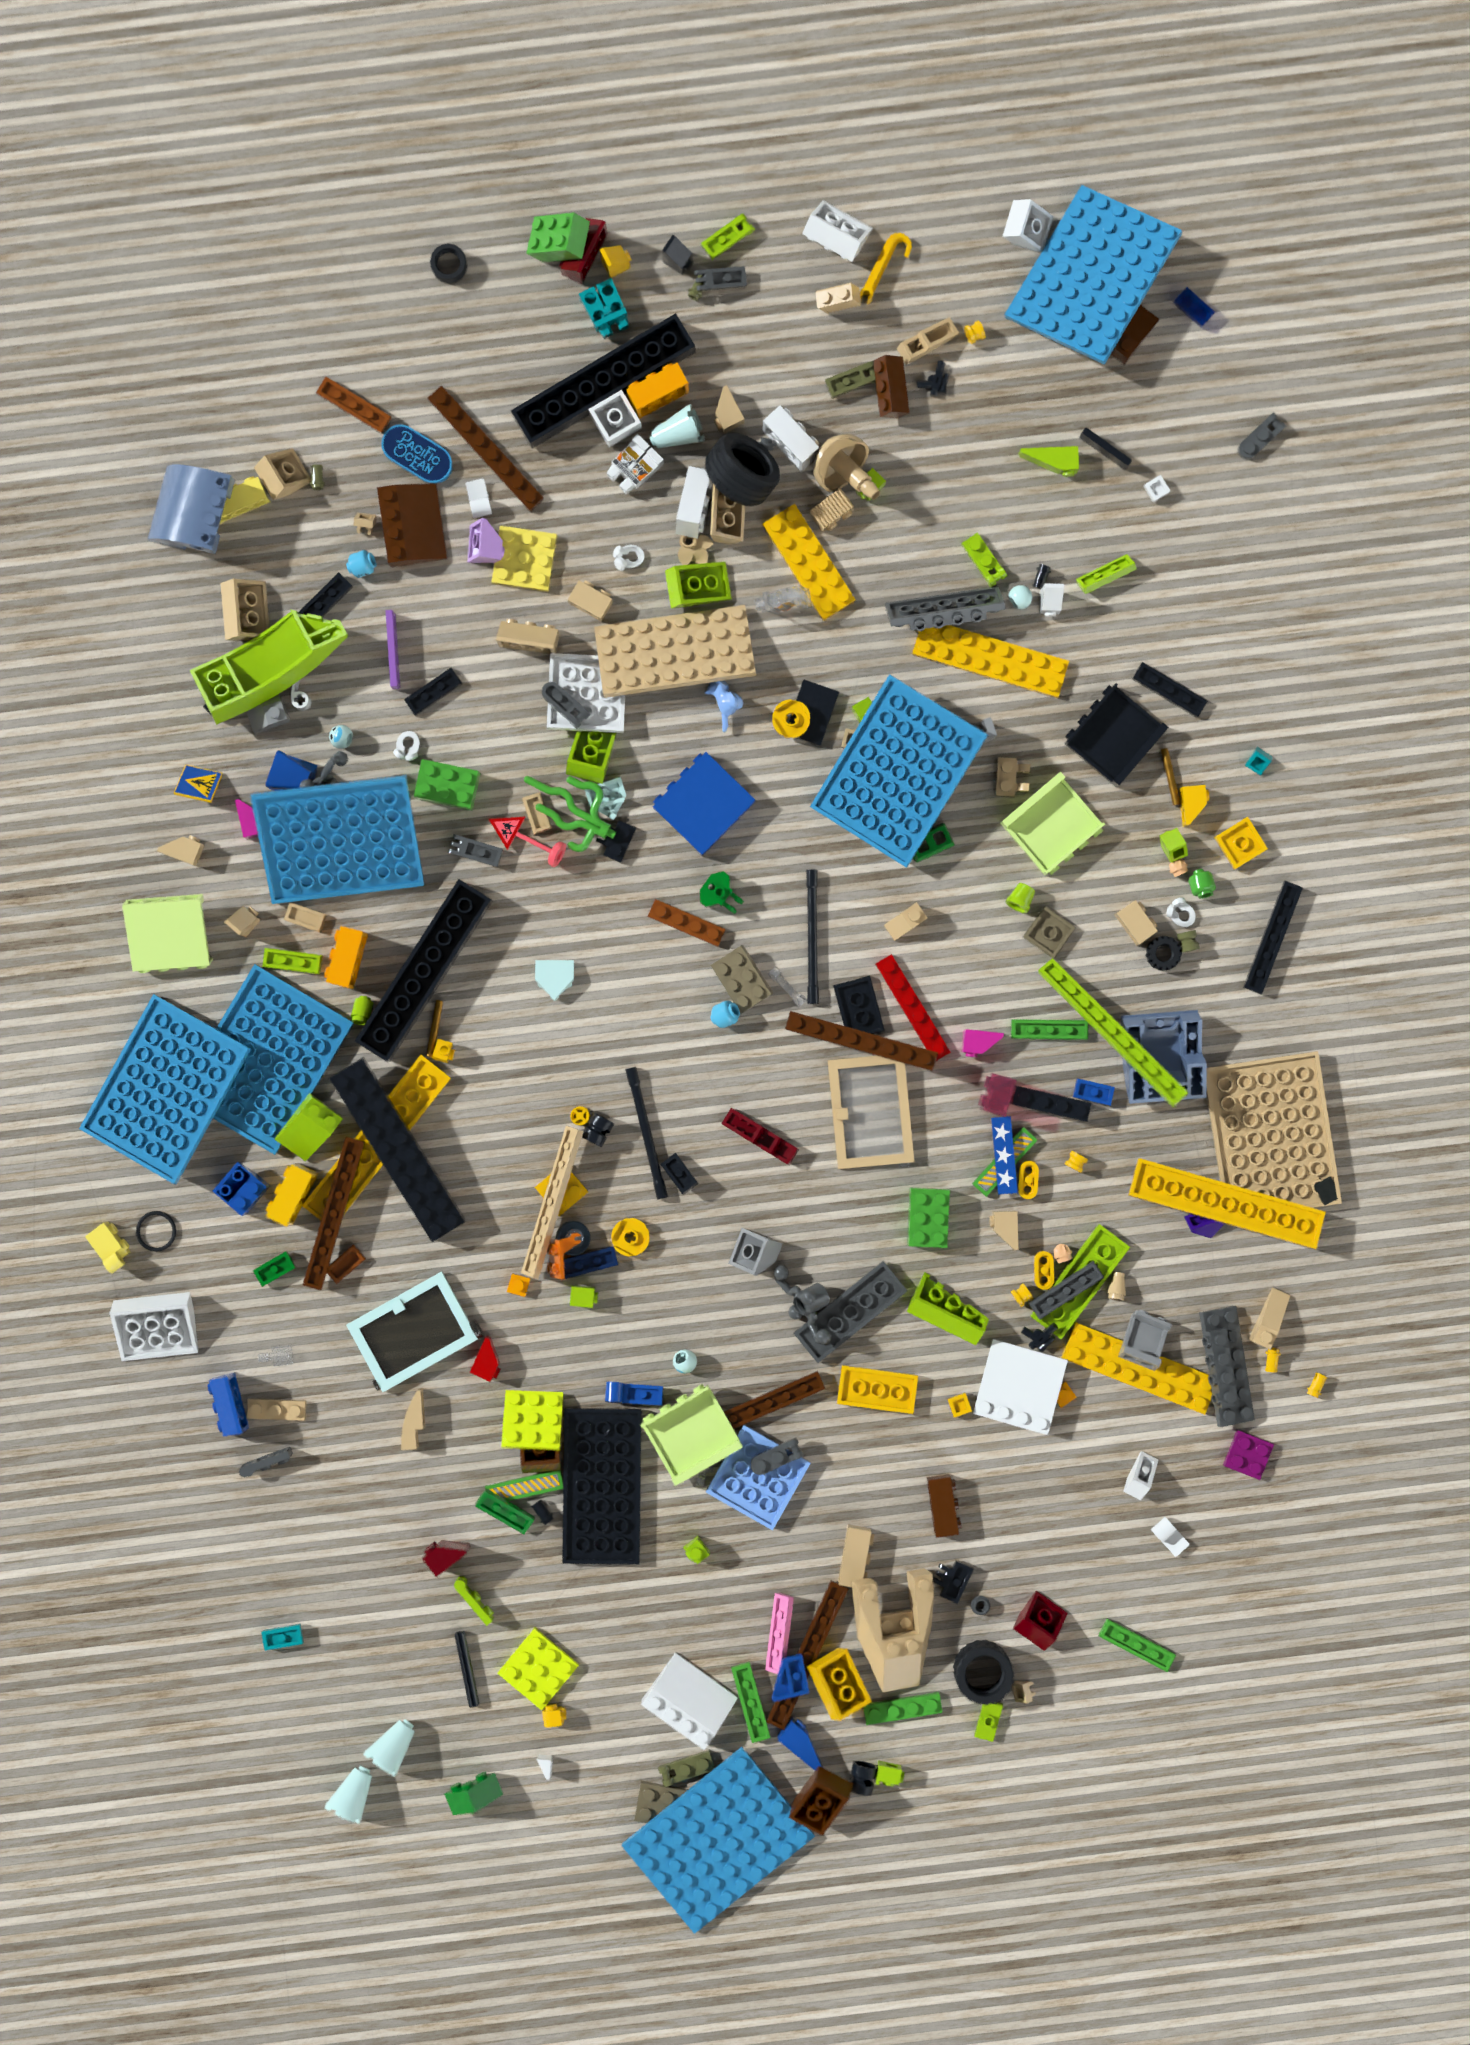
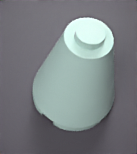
M691 404L651 430L652 434L649 437L653 446L656 445L657 448L705 441L704 435L700 436L699 431L703 429L695 409L691 410Z
M406 1719L403 1722L399 1720L364 1752V1755L368 1759L372 1758L375 1765L395 1777L415 1731L412 1729L414 1725Z
M361 1765L359 1768L355 1767L326 1803L325 1808L329 1811L331 1809L335 1810V1815L360 1824L372 1775L369 1774L370 1770Z

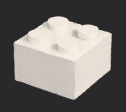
M622 390L589 409L590 417L609 448L642 429L639 418Z

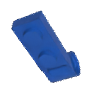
M606 1382L605 1402L662 1406L664 1387Z

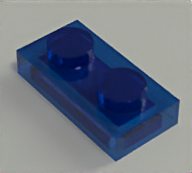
M1188 287L1173 302L1200 328L1215 313Z

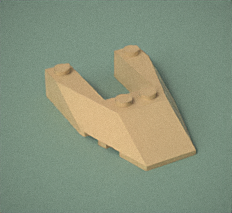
M925 1568L907 1571L910 1609L880 1614L876 1582L871 1578L851 1581L857 1638L882 1692L920 1685L932 1627L934 1600L932 1573Z

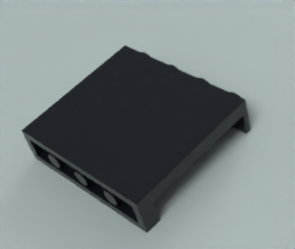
M1117 683L1113 686L1108 685L1102 692L1104 697L1101 701L1096 700L1091 705L1090 709L1092 711L1088 716L1084 714L1077 722L1079 727L1076 730L1072 728L1065 736L1067 741L1064 743L1116 788L1120 786L1169 728L1164 723L1160 724L1117 687Z

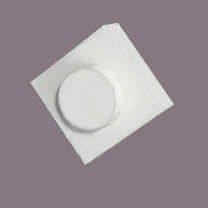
M1161 475L1143 486L1152 502L1170 493V489Z

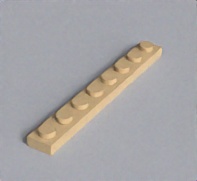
M570 1126L565 1127L521 1271L522 1274L535 1279H539L584 1132Z

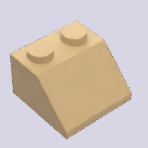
M293 448L265 455L254 467L273 500L287 497L311 482L309 474Z

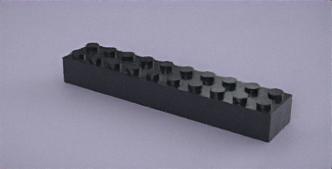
M675 313L512 409V416L533 449L589 416V409L620 390L626 394V389L629 388L628 386L635 381L641 382L650 373L662 371V368L667 364L679 363L696 353L695 344Z
M457 880L355 1039L356 1043L386 1062L392 1060L493 900L462 880Z
M362 1057L331 1076L329 1079L431 1242L465 1223V1218L366 1059Z

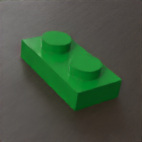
M285 1251L257 1267L253 1272L263 1287L297 1267L288 1251Z

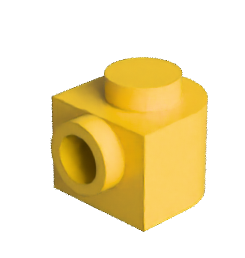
M438 1039L432 1059L448 1063L449 1060L453 1061L456 1051L453 1049V1043Z
M557 1704L546 1705V1709L542 1710L544 1727L562 1726L564 1720L567 1719L566 1708H562V1706L557 1707Z

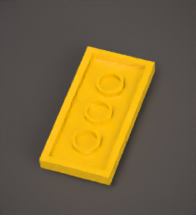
M842 1365L837 1404L913 1414L918 1375Z

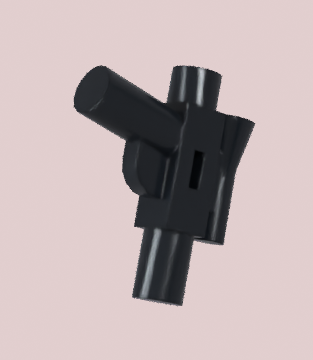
M938 361L935 375H930L927 381L917 380V388L931 389V397H937L938 392L946 394L949 374L945 373L944 377H942L945 362Z
M1052 1323L1043 1331L1040 1329L1031 1331L1024 1326L1021 1333L1032 1340L1029 1343V1347L1032 1350L1037 1347L1041 1352H1044L1047 1346L1056 1339L1051 1334L1058 1329V1326Z

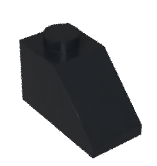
M672 234L662 250L663 263L683 275L685 270L689 271L693 265L692 252Z

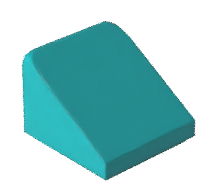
M1256 747L1245 766L1261 776L1271 763L1273 756Z

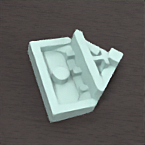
M621 776L604 781L603 784L597 783L603 790V799L598 812L613 820L626 797ZM584 789L589 806L591 807L596 793L591 789Z
M574 960L535 961V981L554 1001L568 987L572 986L574 981Z

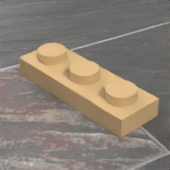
M247 1399V1419L305 1421L306 1400Z

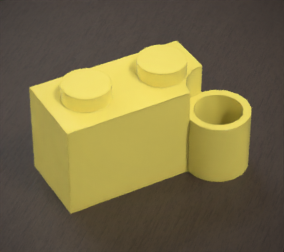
M104 1222L86 1235L85 1238L100 1256L105 1268L113 1274L125 1265L123 1258L131 1253L128 1249L130 1246L125 1239H121L118 1236V1230L114 1224Z

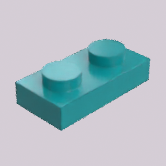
M301 1623L261 1631L264 1651L304 1643Z

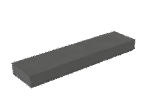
M1094 1261L1030 1301L1029 1305L1040 1320L1104 1277Z

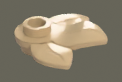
M681 535L679 539L681 548L678 551L680 563L682 565H689L691 561L696 564L707 563L708 554L706 549L713 546L712 540L706 535H699L698 539ZM687 539H691L693 541L690 545L686 544L685 542Z

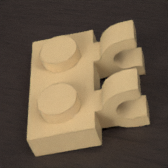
M998 757L995 796L1015 797V792L1028 793L1029 783H1016V773L1030 774L1031 764H1017V758Z

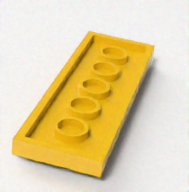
M795 503L762 523V526L823 621L856 601Z

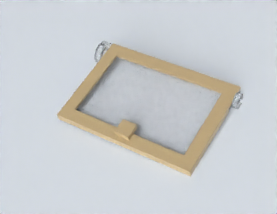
M880 1056L827 1060L838 1169L899 1164V1167L911 1166V1162H914L905 1063Z

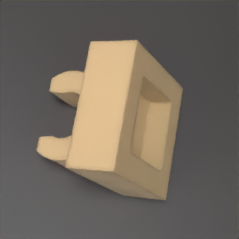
M357 512L354 517V526H358L357 533L360 534L362 527H365L368 530L367 535H370L376 523V515Z
M1013 1682L1012 1690L1015 1702L1029 1703L1033 1701L1032 1697L1036 1695V1692L1030 1691L1029 1687L1034 1684L1033 1682Z

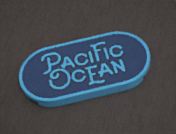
M406 425L392 426L384 433L381 442L382 450L385 456L396 465L428 484L441 483L450 476L452 460L449 453L440 445Z

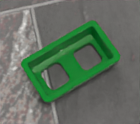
M945 823L931 828L925 838L929 850L923 853L917 851L913 858L918 863L954 846V841ZM938 831H942L946 838V842L937 845L933 838V834Z

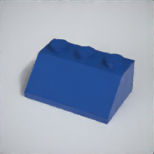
M235 1372L210 1379L208 1391L214 1398L212 1405L214 1413L218 1414L219 1421H217L219 1432H222L223 1436L241 1434L249 1429Z

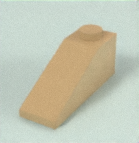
M1272 1287L1248 1340L1271 1350L1279 1333L1290 1295Z

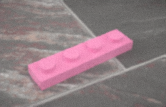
M775 1593L765 1668V1670L778 1674L782 1658L787 1657L794 1597L782 1593Z

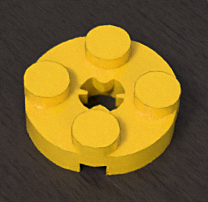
M790 699L784 700L776 706L772 715V724L775 731L784 738H797L807 731L810 725V713L802 702ZM788 714L796 716L794 724L786 722Z
M625 1218L614 1226L611 1239L615 1250L629 1257L642 1253L649 1244L650 1236L648 1228L641 1220ZM635 1233L636 1240L627 1242L625 1234Z

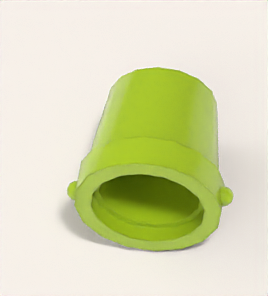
M1018 883L1011 895L1007 897L1005 903L1013 910L1027 914L1035 890L1024 883Z

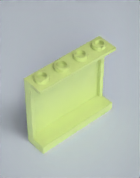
M1061 772L1000 823L1044 875L1047 873L1052 875L1060 868L1058 866L1063 860L1065 862L1069 861L1074 856L1072 852L1077 848L1083 849L1089 844L1087 839L1092 835L1096 838L1104 831L1102 827L1105 825L1104 822L1101 823L1065 781L1064 778L1066 777Z
M203 894L130 899L123 903V914L133 971H139V973H148L151 970L165 972L172 968L186 970L189 967L203 969L210 966L213 958L210 957L202 908L204 902Z
M703 1384L693 1389L694 1393L687 1396L684 1394L676 1399L677 1403L672 1406L669 1403L659 1409L660 1412L653 1415L651 1413L643 1418L644 1422L641 1423V1427L647 1433L672 1477L671 1480L675 1486L743 1447L709 1385L705 1387Z

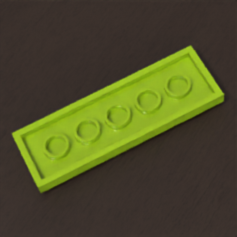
M1098 1224L1054 1282L1053 1286L1094 1261L1104 1278L1040 1320L1034 1311L1030 1316L1045 1328L1055 1323L1058 1329L1053 1334L1062 1339L1129 1250L1130 1246Z

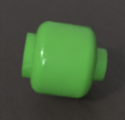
M1204 869L1195 870L1188 879L1192 894L1199 899L1210 897L1216 889L1212 873L1204 871Z

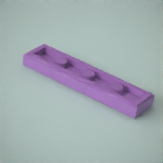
M385 610L390 687L392 689H400L396 614L393 610Z

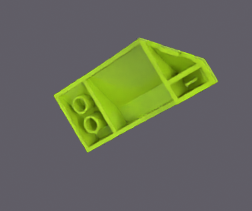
M290 609L291 612L252 640L225 655L191 669L190 673L216 725L270 700L315 669L348 637L341 621L335 619L330 621L323 619L322 616L309 613L307 615L299 614L296 610Z

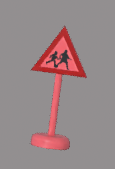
M526 817L489 819L507 850L515 836L549 852L548 864L552 867H556L563 858L566 851V843L557 842L551 849L518 832Z

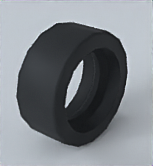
M442 244L431 255L430 264L432 272L441 282L448 284L456 283L466 274L468 267L467 259L462 249L458 246ZM446 253H453L460 260L459 269L453 274H444L438 268L439 258Z

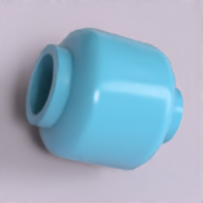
M366 550L351 554L348 558V563H346L347 570L357 578L372 574L376 567L374 555Z
M727 1000L713 1006L710 1016L711 1021L719 1028H726L738 1021L740 1011L735 1003Z

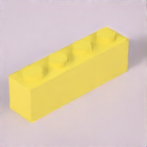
M249 477L242 484H234L231 498H226L220 523L270 502L259 477Z

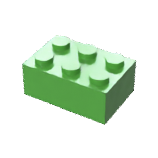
M576 213L535 216L526 254L541 262L582 259L590 221Z
M422 759L414 797L423 801L473 811L480 772Z
M910 1187L908 1246L947 1248L949 1189Z

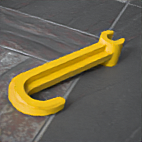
M894 233L887 239L864 288L860 290V299L864 295L868 296L866 305L872 302L873 294L898 243L904 242L906 244L904 257H909L912 243L905 234Z

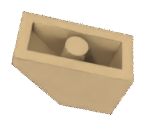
M727 385L723 387L715 412L716 419H714L717 429H722L724 434L744 424V417Z
M190 835L189 839L181 837L160 846L157 851L197 867L205 845L200 843L201 839Z
M916 902L886 923L884 927L895 941L926 920L927 916Z
M242 906L224 923L237 934L247 937L261 919L257 916L259 913L251 906L249 908Z
M992 1211V1216H989L990 1227H993V1231L1013 1250H1019L1017 1211Z

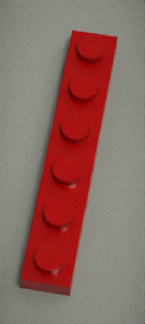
M891 954L875 964L924 1047L938 1052L936 1061L951 1053L893 955Z

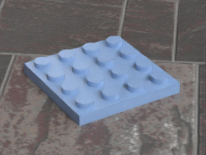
M744 1424L737 1435L743 1447L724 1458L706 1493L773 1530L811 1462L801 1457L766 1474L758 1475L754 1473L751 1469L753 1457L779 1444ZM785 1449L788 1455L793 1453L792 1451Z

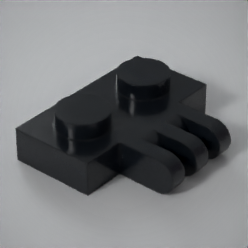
M619 820L615 829L611 827L616 832L613 839L606 836L604 840L596 838L595 841L607 846L604 856L622 863L637 828Z
M955 1560L952 1568L940 1563L938 1567L945 1570V1572L942 1573L936 1570L935 1574L941 1577V1580L933 1577V1582L943 1587L940 1592L941 1597L958 1604L974 1568L958 1560Z

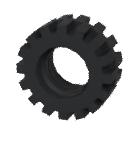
M1160 936L1148 944L1145 955L1151 967L1165 971L1177 966L1181 960L1182 952L1180 950L1181 946H1179L1178 941H1175L1174 938ZM1165 945L1170 948L1172 954L1168 961L1163 962L1157 958L1156 950L1159 946Z

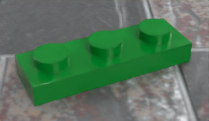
M488 1489L484 1490L475 1503V1507L522 1534L526 1533L535 1520V1516Z

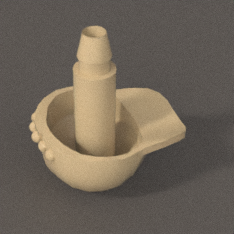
M842 434L829 438L819 448L814 459L813 474L823 489L828 492H834L849 483L856 491L863 492V495L873 500L880 495V491L875 483L871 481V477L862 469L869 453V448L863 440L852 434Z

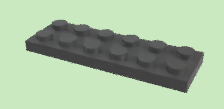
M882 1261L817 1313L818 1319L815 1324L818 1331L826 1329L830 1332L831 1339L829 1343L817 1344L808 1327V1321L797 1329L794 1335L814 1360L819 1363L904 1295L907 1290L886 1263Z

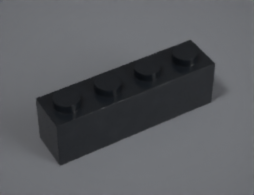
M1020 1086L1013 1087L1010 1100L1011 1105L1084 1122L1088 1121L1092 1104Z

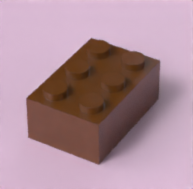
M818 1766L793 1800L789 1818L823 1836L849 1801L853 1783Z

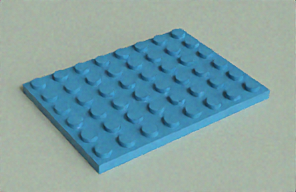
M1081 185L1004 314L1005 318L1105 365L1181 237L1182 230Z
M889 674L810 807L901 865L908 867L988 737V734Z
M406 775L251 794L250 797L272 904L424 886L425 882Z
M254 964L216 1028L251 1048L213 1119L276 1155L282 1144L277 1142L275 1137L309 1093L313 1094L354 1023Z
M153 994L79 1129L167 1181L177 1184L251 1048Z
M741 1747L622 1843V1847L695 1934L812 1840L815 1835L809 1828L789 1818L791 1810L789 1802L747 1751Z

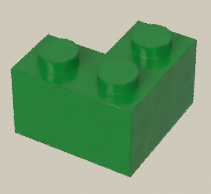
M482 1772L475 1776L476 1779L474 1781H468L464 1784L458 1782L450 1786L451 1790L444 1795L452 1814L476 1813L502 1796L503 1792L495 1773L487 1774Z

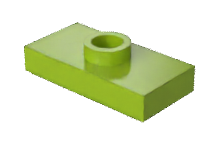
M1003 1703L982 1704L974 1737L991 1742L994 1741Z

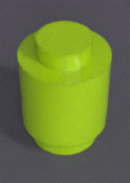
M367 996L355 998L351 1013L354 1024L364 1026L370 1018L374 1005L371 998Z

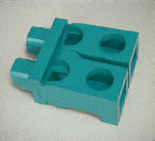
M612 278L597 284L596 289L593 286L578 293L579 299L596 332H599L604 339L613 335L610 326L615 323L620 331L629 328L627 311Z

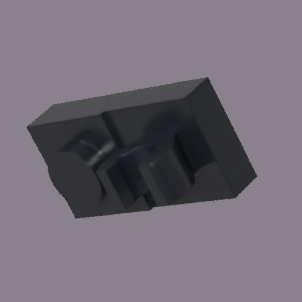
M676 1153L660 1164L683 1195L699 1184Z

